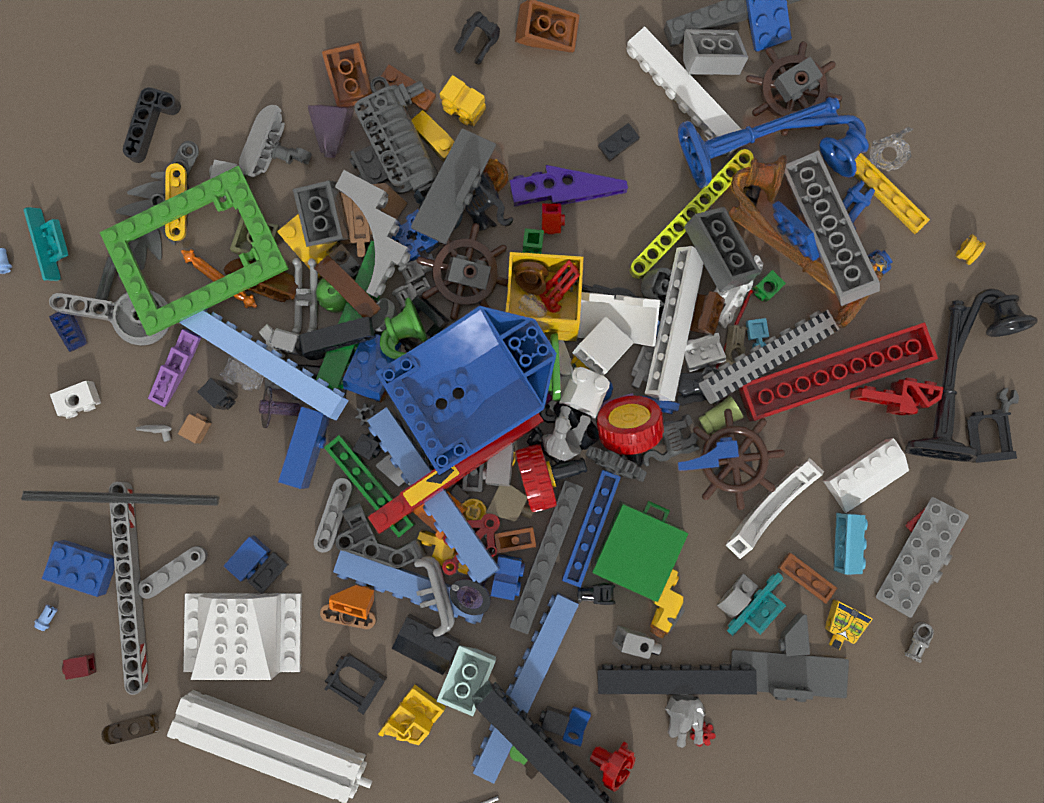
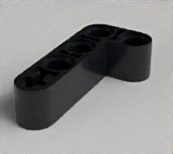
M150 87L144 88L141 91L123 145L124 155L133 162L141 163L145 160L160 112L176 115L181 110L180 102L172 94ZM155 96L154 99L149 102L150 97ZM173 101L171 106L166 107L168 102ZM149 114L148 118L143 120L144 115ZM143 131L142 136L137 138L138 133Z
M371 317L355 319L298 336L302 356L308 360H319L325 357L324 352L376 338Z

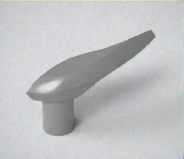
M167 425L136 427L138 431L162 433L164 442L171 440L169 432L171 427Z

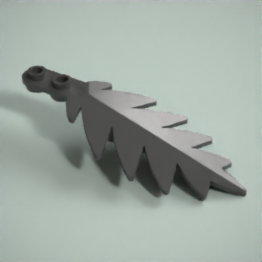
M193 141L183 142L171 163L183 164L187 177L199 154L197 144ZM188 147H191L193 150L191 154L187 152ZM166 171L151 174V177L160 181L146 183L127 191L129 195L148 198L149 200L131 203L117 209L115 212L122 215L135 216L164 202ZM176 171L174 176L179 177L180 172ZM165 225L128 242L140 270L145 268L147 248L158 260L162 259L160 231L172 245L176 244V241L166 236Z

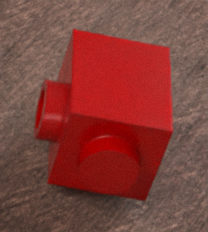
M542 203V230H544V233L551 235L561 233V226H565V214H561V203Z

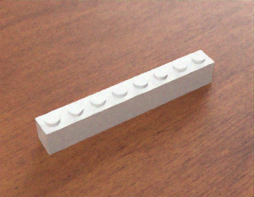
M643 27L628 41L626 49L629 56L636 59L640 63L642 70L646 73L649 72L653 81L666 90V95L678 103L679 109L691 117L692 123L704 131V135L708 140L742 130L646 27ZM735 150L725 154L729 157Z
M693 246L676 249L645 390L646 395L659 401H675L704 265L696 248Z

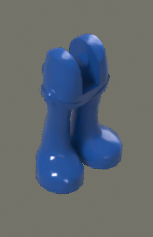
M862 180L847 190V195L842 201L846 210L852 202L855 203V206L848 214L852 223H854L862 210L871 204V199L875 193V189L871 187L863 195L860 190L865 182Z

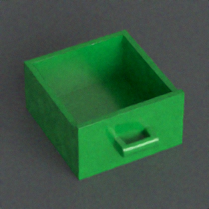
M620 501L592 564V573L658 602L689 533L683 528L666 521L670 512L669 509L647 501L642 511ZM650 506L664 512L662 519L647 513Z

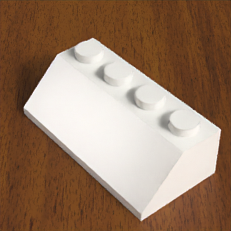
M890 438L885 439L823 482L844 513H847L908 472L909 468L904 452L895 439Z

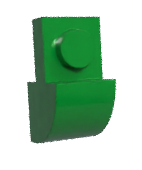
M525 228L522 253L542 254L544 230Z

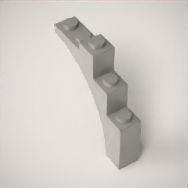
M343 170L335 188L357 204L371 228L375 245V265L372 279L366 292L378 298L386 288V280L391 278L395 271L394 265L402 267L403 264H407L411 257V250L391 239L392 236H396L398 233L400 222L381 212V209H384L388 203V194L384 190Z

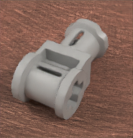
M429 254L427 258L434 260L432 254ZM416 260L403 264L402 267L398 268V271L402 272L406 280V285L417 283L423 277H426L425 273L432 270V267L418 264Z
M423 277L422 281L414 285L409 283L397 288L392 292V295L396 296L400 304L399 308L403 310L406 300L403 299L402 294L405 299L410 297L413 300L416 295H422L423 292L431 287L426 278Z

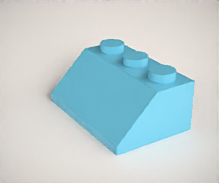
M836 513L834 571L847 575L863 574V569L866 566V560L863 558L867 546L864 534L868 526L865 515Z

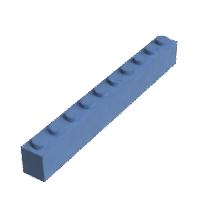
M386 407L367 420L371 425L368 429L374 437H379L381 440L379 445L385 453L387 451L392 456L390 461L395 468L399 467L403 472L401 477L406 484L410 483L412 485L432 471L390 409ZM445 489L424 503V511L428 516L432 515L436 520L434 522L435 527L440 533L442 531L447 536L445 539L446 543L451 549H456L458 552L456 555L457 559L462 565L466 564L469 568L467 573L473 582L477 580L478 583H482L500 570Z
M558 592L556 596H551L547 605L550 607L548 613H543L539 621L542 625L539 631L535 630L531 638L533 644L530 649H526L522 657L525 661L522 667L518 666L514 674L516 680L514 684H509L505 693L515 700L520 711L523 709L528 713L579 605L577 601ZM490 724L488 730L491 733L488 738L484 737L480 746L483 750L480 756L476 754L471 766L474 767L473 774L494 784L512 744Z

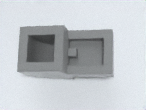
M741 574L731 589L726 591L717 606L733 618L749 604L750 598L758 586L745 574Z

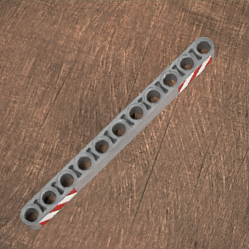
M114 482L109 487V493H119V486L123 487V493H133L132 485L128 482ZM111 502L109 504L124 687L127 693L135 695L146 689L149 684L143 604L138 590L141 580L134 503ZM121 505L125 507L124 514L120 512ZM123 524L127 527L126 533H123L121 530ZM124 543L128 545L127 553L123 550ZM125 563L130 565L129 572L124 568ZM127 582L132 586L131 591H128L126 588ZM129 601L133 604L132 611L127 606ZM130 621H132L135 625L134 630H132L129 626ZM132 640H133V641L136 643V645H137V646H136V649H133V648L131 647V641H132ZM133 660L138 663L137 669L132 665ZM134 680L139 682V688L134 685Z

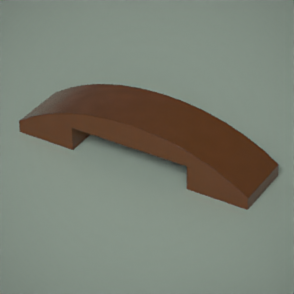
M328 255L314 267L362 318H372L381 310L375 301Z

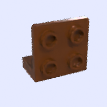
M709 291V295L697 294L690 331L714 336L725 299L717 292Z

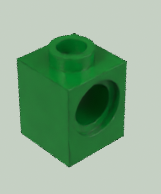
M771 270L753 288L754 294L759 300L767 302L786 283ZM764 283L771 285V292H767L764 289Z

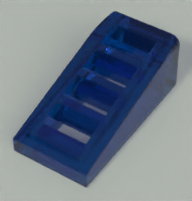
M56 312L49 316L69 352L88 344L74 315ZM70 323L71 326L65 329L63 328V326ZM72 331L75 332L74 334L67 336L68 333ZM77 337L79 338L78 341L71 344V340Z

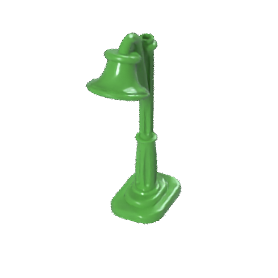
M410 297L406 298L405 307L401 313L392 319L390 317L384 319L387 328L380 337V347L382 352L389 358L396 360L406 354L395 350V346L400 342V339L414 337L423 343L428 340L420 317ZM551 334L550 344L557 354L548 390L552 391L553 401H561L558 334Z

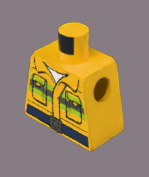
M833 599L825 629L833 633L829 645L840 650L844 640L855 644L873 618Z

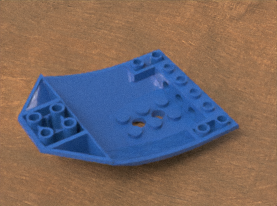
M478 306L452 325L375 373L435 470L440 475L544 410L557 353L535 319ZM455 388L463 389L464 396L461 399L453 397L452 392ZM440 398L447 401V407L442 410L436 407V401Z

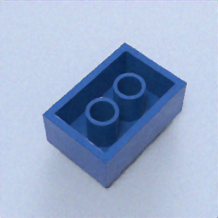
M375 334L376 338L359 343L343 378V387L346 390L380 402L385 388L375 372L395 359L387 357L382 352L380 347L381 336ZM401 343L395 346L396 351L401 352Z
M67 540L54 541L42 579L96 597L105 595L115 569L114 556Z

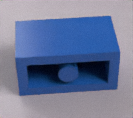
M250 536L226 562L224 567L240 582L246 579L249 580L256 572L255 568L267 560L271 550L257 537Z

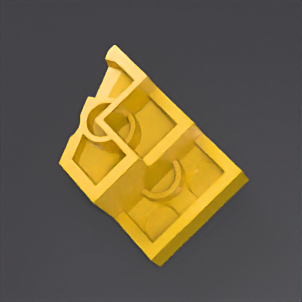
M414 684L382 726L378 735L382 737L389 735L396 737V740L408 741L411 744L420 745L430 733L433 723L444 712L446 706L437 702L435 698Z

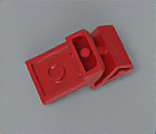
M905 378V380L898 379V382L891 383L890 390L876 391V388L871 386L858 387V390L851 391L850 399L887 405L886 413L906 416L917 414L918 409L928 408L942 399L943 387L936 386V382L924 381V383H918L917 379Z

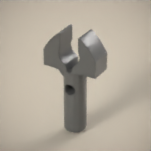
M1004 388L997 393L996 399L1001 401V409H1004V413L1009 411L1010 405L1018 404L1019 395L1016 390H1011L1009 399L1006 397L1008 388Z

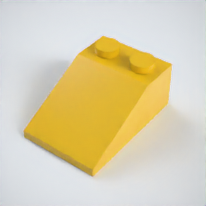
M299 214L277 231L309 269V259L316 260L318 264L328 255L326 251L337 243L306 247Z

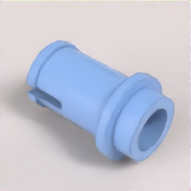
M0 248V274L9 273L12 265L8 262L5 248Z
M46 605L40 617L35 619L34 627L41 631L50 627L49 623L58 610L53 606L50 608V605Z

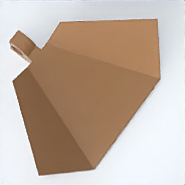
M386 183L372 184L388 194V203L384 209H381V212L397 220L408 203ZM339 191L350 239L341 242L343 245L357 243V256L364 258L367 252L365 243L371 242V240L374 241L371 228L357 204Z

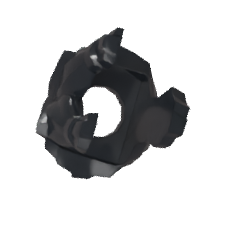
M477 11L466 20L467 23L462 29L461 37L454 50L460 54L475 27L481 28L485 32L487 40L474 63L479 65L482 63L486 53L489 52L490 47L498 41L500 28L497 23L489 22L484 14Z
M707 364L703 372L680 373L678 391L682 395H678V403L683 406L707 400L699 383L704 381L703 376L712 371L716 374L720 370Z

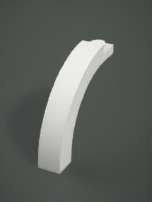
M810 458L800 466H796L775 485L776 490L774 492L769 491L750 511L734 531L726 546L741 559L754 548L762 533L776 516L797 495L822 476L824 471Z

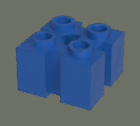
M418 209L405 217L406 223L402 225L399 223L398 233L391 238L411 250V257L408 262L416 260L420 256L419 253L424 250L428 254L440 246L439 241L411 229V225L419 211ZM411 235H416L417 239L413 241L409 238Z
M499 553L497 565L500 570L495 572L491 596L513 601L515 596H519L521 582H518V577H523L525 563H521L522 558Z

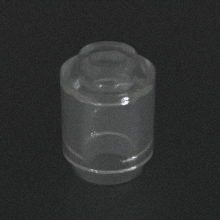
M531 293L523 295L518 302L520 304L519 309L529 317L543 318L548 311L545 307L546 305Z

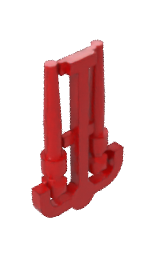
M568 260L552 279L546 282L544 293L539 295L542 306L547 307L551 313H557L562 309L558 302L563 299L564 294L580 276L578 268L571 260ZM570 266L571 269L563 277V279L560 282H558V278L563 274L566 268ZM575 273V276L565 285V283ZM556 285V287L546 297L545 294H547L550 291L549 289H552L553 286Z

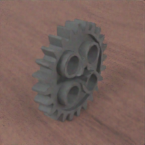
M589 446L585 454L588 458L595 461V464L605 468L610 473L642 482L646 477L647 472L639 468L638 464L612 451Z

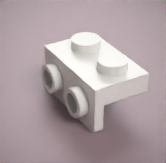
M715 333L714 336L705 335L702 338L687 341L684 360L689 372L704 368L707 364L714 365L726 361V355L720 344L719 333Z

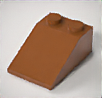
M527 0L520 4L515 42L530 47L574 52L580 15L536 0Z
M361 41L322 51L338 109L353 106L358 100L373 93Z

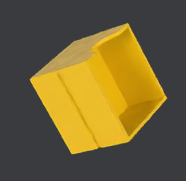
M510 252L506 312L535 319L548 340H550L551 334H558L559 340L577 341L580 325L583 257ZM568 260H571L576 265L580 276L577 278V285H572L573 292L568 290L564 294L563 299L558 302L562 309L557 313H551L547 307L542 306L539 295H530L517 286L514 268L523 262L540 263L549 272L545 283L551 280ZM554 285L552 289H549L550 291L547 294H545L546 297L551 293V291L555 288L556 285Z

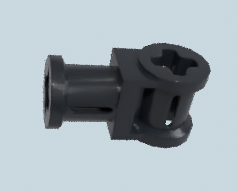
M603 583L593 585V587H578V603L593 601L594 604L614 605L616 604L614 600V588L616 586L615 584Z

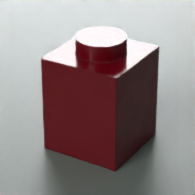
M94 653L73 656L63 660L62 672L65 675V679L85 677L96 673Z

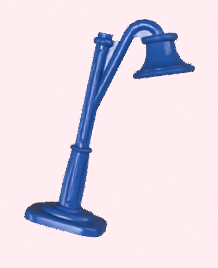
M828 97L825 102L753 128L747 126L745 129L724 134L707 141L702 140L700 134L690 121L682 122L678 128V138L693 179L700 189L707 187L711 182L710 159L733 151L748 143L753 144L755 139L782 129L847 124L849 129L845 137L839 140L825 137L821 139L819 147L827 164L835 172L848 178L853 177L857 171L855 162L857 156L860 153L867 152L869 149V143L865 138L866 128L864 123L854 115L838 116L836 110L840 108V104L837 98Z

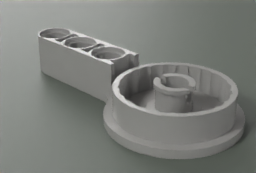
M150 290L158 308L168 304L161 295ZM127 292L116 302L63 293H55L49 299L50 306L60 313L110 321L116 333L123 340L134 345L153 344L159 341L169 330L168 327L148 336L141 321L136 320L137 313ZM60 299H64L65 304L58 308L57 302ZM81 302H84V309L78 311L77 305ZM104 305V312L97 314V308Z

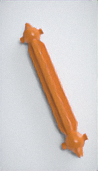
M181 250L185 263L192 262L196 269L212 281L225 277L203 259L195 257L194 250ZM245 291L234 295L236 299L243 301L245 308H257L253 298L254 295L250 294V296H247Z

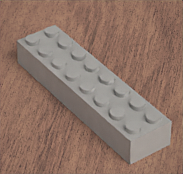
M816 151L783 165L784 179L804 224L814 233L820 260L840 305L843 306L879 292L880 282L820 152Z

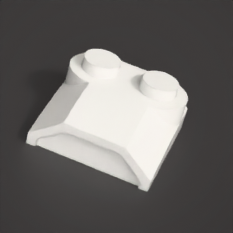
M575 367L559 403L566 404L596 418L606 392L609 389L610 382L606 377L589 369Z

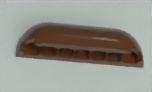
M238 258L230 261L224 267L225 274L228 275L243 268L241 259ZM250 260L249 262H250V264H252V263H254V262H256V261ZM282 272L247 290L279 302H286V300H293L295 298L298 285L295 283V278L292 275Z

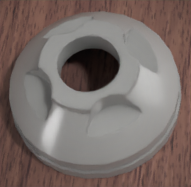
M382 298L376 303L381 310L372 317L374 331H384L387 328L384 319L386 317L392 319L397 316L394 303L387 298Z

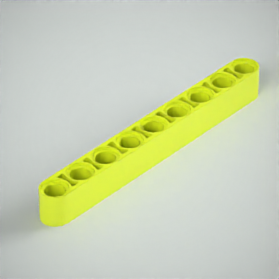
M747 149L740 150L711 180L708 186L704 187L631 264L629 271L632 277L636 279L644 277L686 233L684 226L691 219L688 217L687 211H693L695 214L707 211L746 171L754 158L751 151ZM739 157L746 158L747 163H741ZM726 171H732L734 177L727 176ZM713 184H719L721 191H716L713 188ZM700 198H707L709 203L706 205L702 204ZM679 224L683 230L677 232L673 226ZM667 238L670 244L667 246L663 245L660 239ZM647 252H655L657 258L650 259L647 256ZM641 265L644 271L637 273L634 270V266Z

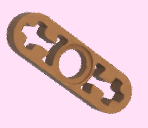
M329 603L324 605L320 611V616L324 621L362 629L372 628L377 621L376 614L373 611H370L368 614L370 615L369 618L372 619V622H369L368 625L365 624V620L361 619L356 623L358 617L355 616L352 621H346L343 617L344 613L341 612L339 619H337L338 615L335 614L328 617V613H325V610L329 609Z

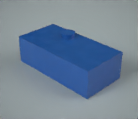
M301 407L280 474L279 483L299 489L309 488L320 450L326 444L327 438H325V433L329 424V417L319 411Z

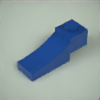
M732 437L720 438V442L716 443L717 447L709 453L693 460L678 462L679 471L719 467L718 459L739 457L737 440L733 441Z

